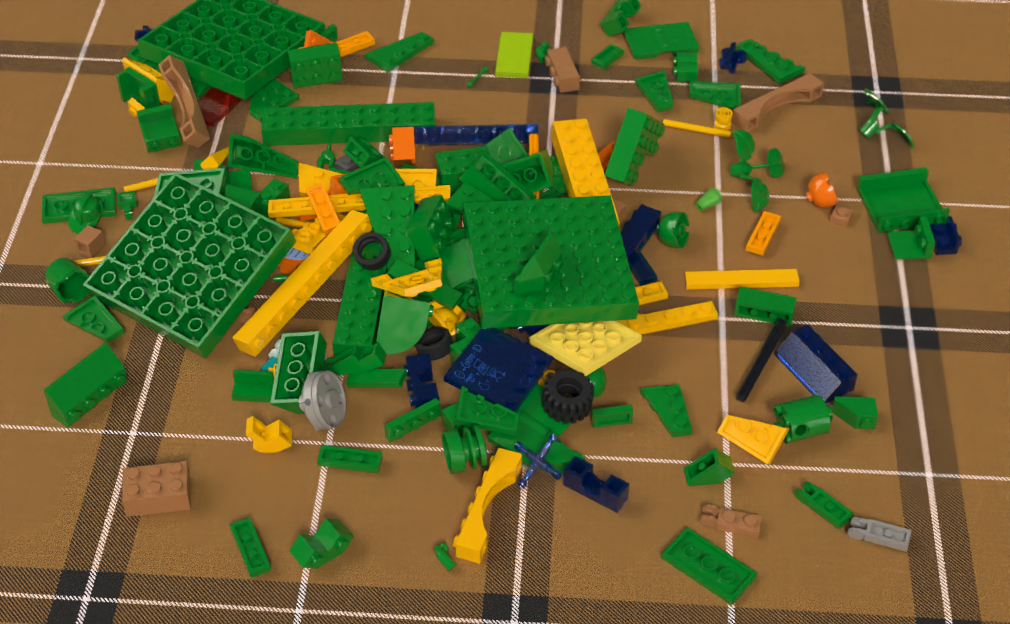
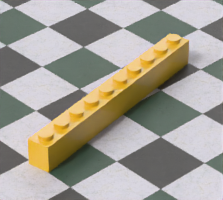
M351 210L232 337L239 351L256 357L353 252L356 240L373 230L367 214Z

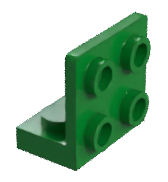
M927 217L919 218L915 231L888 232L887 236L895 260L932 258L935 240Z

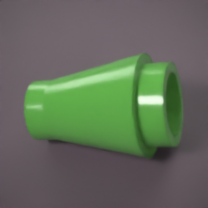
M716 188L709 189L695 203L697 210L702 212L719 204L722 200V195Z

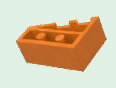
M414 127L392 128V134L389 135L391 161H394V166L402 167L403 164L416 166Z

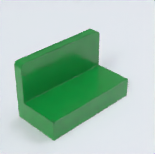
M233 371V401L270 403L274 383L273 372Z

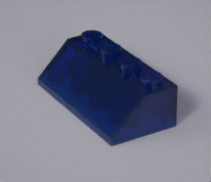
M808 324L792 331L774 352V355L812 395H820L825 404L833 401L834 397H841L855 388L858 374Z

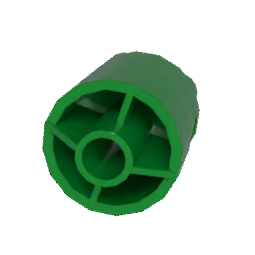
M818 394L773 406L777 420L774 425L790 428L783 440L785 444L827 434L830 431L833 419L832 409L828 404H825L822 397Z

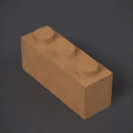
M567 48L547 50L545 65L549 67V73L553 77L555 87H558L560 93L579 90L580 76Z

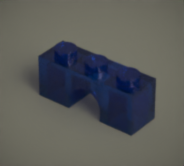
M429 353L406 357V365H403V369H406V377H408V380H406L407 392L411 391V395H409L410 406H414L416 409L435 398L439 401L436 383H425L433 381Z
M576 456L564 469V486L616 513L619 512L628 500L630 483L612 474L606 481H603L594 474L592 464Z

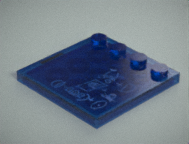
M481 328L444 375V382L460 390L463 386L468 389V392L476 396L479 394L485 397L484 400L492 404H499L517 412L553 363L554 357L497 328Z

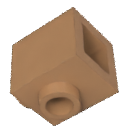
M88 225L74 238L77 252L90 258L105 245L103 232Z

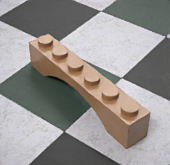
M169 55L158 66L162 78L173 91L181 107L183 121L179 129L183 141L199 148L210 139L185 63Z
M811 73L733 109L732 123L740 130L749 132L757 128L762 117L777 106L794 102H811L821 97L824 83Z

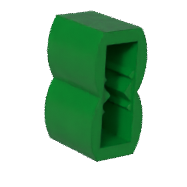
M677 52V57H673V76H676L677 81H697V53Z

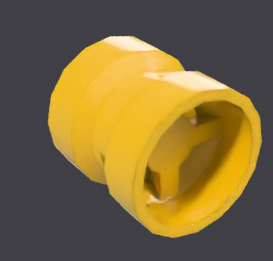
M718 108L715 113L714 127L728 131L731 128L733 112L729 108Z

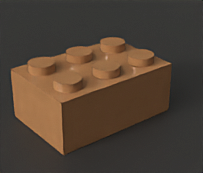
M187 461L123 468L122 503L126 517L191 510L190 475Z

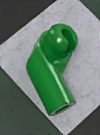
M542 42V45H539L535 51L541 63H545L547 50L550 48L548 42Z
M441 542L434 547L433 551L439 562L447 571L452 570L456 563L447 554L449 551L448 545Z

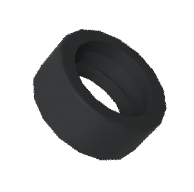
M371 232L360 236L353 246V254L358 264L364 269L370 271L378 270L388 263L391 257V248L381 234ZM380 243L383 250L378 258L365 260L362 257L361 253L368 244Z
M433 327L424 331L415 346L420 358L426 361H433L450 353V345L454 342L447 328Z

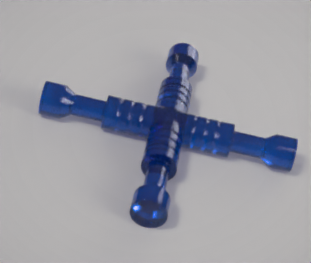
M551 433L545 446L543 445L538 454H535L530 449L527 450L520 442L515 444L514 448L524 453L525 457L532 461L526 470V475L518 482V486L524 489L529 478L534 475L539 467L545 472L551 473L556 480L562 477L560 471L554 470L544 460L550 451L551 445L559 438L557 435Z

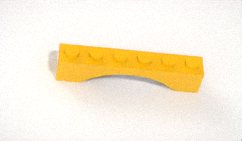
M498 448L496 454L491 456L490 468L488 471L485 470L483 474L482 486L477 487L476 499L470 503L468 508L469 515L461 523V533L455 536L453 547L456 550V557L481 563L487 549V532L483 525L485 510L490 501L500 491L516 482L522 468L521 453Z

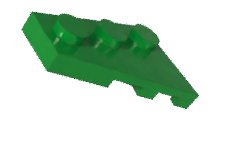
M95 295L62 316L64 321L107 343L112 342L125 333L121 325Z

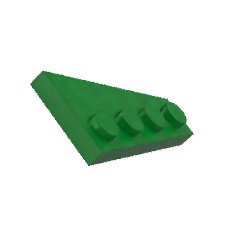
M420 32L365 53V59L388 73L434 44V38L424 32Z
M751 39L737 45V50L779 84L805 72V66L801 64L797 66L793 64V60L789 58L785 60L780 57L779 53L775 51L769 52L767 47Z

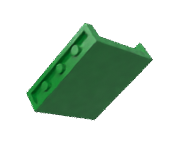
M927 167L858 177L856 190L878 233L915 228L920 217H927L929 225L947 223L950 209H942L927 181L929 173Z

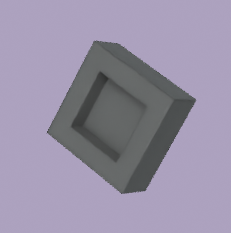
M347 154L334 162L335 168L352 172L359 167Z

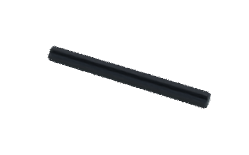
M779 318L776 321L738 389L736 400L746 401L787 327L786 320Z

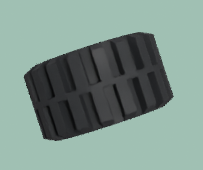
M564 369L562 372L557 370L555 374L551 373L549 378H546L542 394V407H544V412L548 413V417L551 419L555 418L556 422L563 421V424H568V422L574 424L577 420L581 422L584 420V417L589 415L594 398V385L590 383L589 377H584V373H577V370L573 369L572 371ZM561 395H571L575 398H566Z

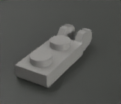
M859 517L851 519L850 525L853 527L849 528L847 532L850 538H855L856 540L864 539L868 542L907 552L911 530L872 519L868 520Z

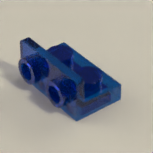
M947 216L945 224H929L935 240V255L957 254L959 246L962 245V238L958 235L957 224L953 222L952 216Z

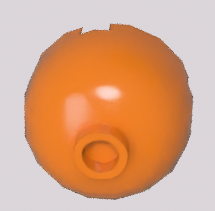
M825 171L811 178L808 183L809 191L806 192L809 202L813 201L819 208H829L838 205L836 194L832 184L827 181L829 177Z

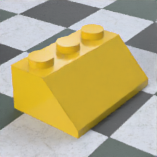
M123 57L124 70L130 67L155 82L159 101L161 103L164 101L171 103L174 93L162 78L160 72L145 63Z

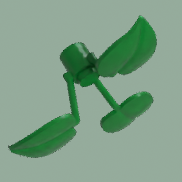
M865 88L864 94H867L868 97L867 104L876 106V109L859 131L869 139L875 132L879 134L887 128H893L910 143L912 149L913 141L911 137L897 124L890 123L878 128L880 124L875 119L882 110L889 114V111L878 96Z
M735 130L732 133L735 137L738 156L742 160L732 164L730 172L734 178L740 177V179L753 181L751 186L753 212H757L767 206L769 191L766 184H762L761 179L748 175L752 172V169L769 167V173L772 177H781L785 170L783 157L778 149L772 148L767 154L768 164L751 166L746 161L751 159V153L755 151L754 139L745 130Z

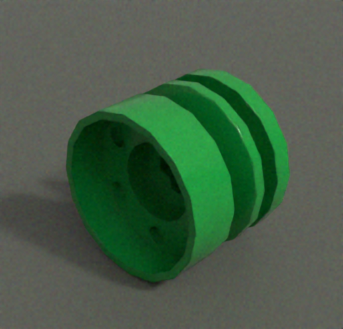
M477 424L471 426V433L467 426L463 427V437H460L457 429L442 432L443 450L450 474L465 472L467 461L473 470L477 468V463L480 468L487 466L486 443Z

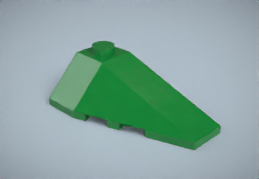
M230 134L228 167L298 178L299 161L248 136Z

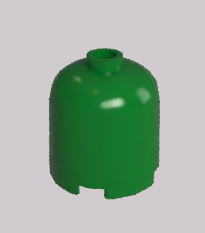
M59 258L48 266L45 272L46 282L60 301L63 303H78L89 294L83 286L89 275L75 261L69 258Z

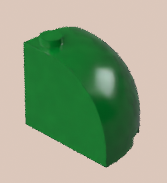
M385 290L376 343L381 346L387 355L404 352L420 340L426 329L428 317H432L434 306L430 305V298L419 293L414 297H404Z

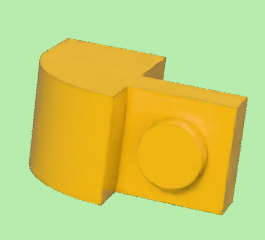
M254 416L247 419L246 435L253 440V449L256 451L273 453L292 446V429L281 420L266 426Z

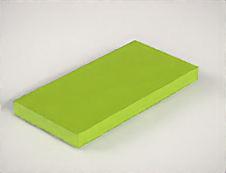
M501 32L495 76L528 78L533 33Z

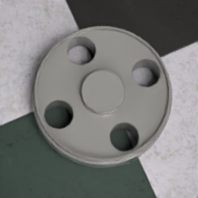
M331 371L308 373L302 388V394L299 397L300 409L305 413L306 418L316 431L338 427L345 417V392L341 381Z

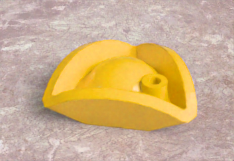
M431 301L430 305L434 306L432 317H428V320L435 327H445L449 330L450 335H454L455 325L464 321L466 313L458 305L451 311L437 302Z

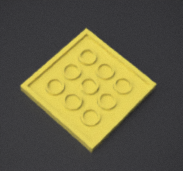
M617 321L551 324L530 336V343L572 369L577 370V372L584 373V376L589 375L642 341L639 333Z

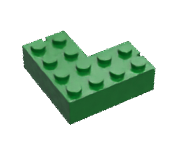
M628 108L605 176L633 186L639 177V167L644 163V154L653 157L654 153L656 154L659 144L657 141L664 134V123L649 114Z

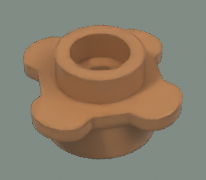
M249 307L242 311L239 315L241 324L244 325L255 314V308Z

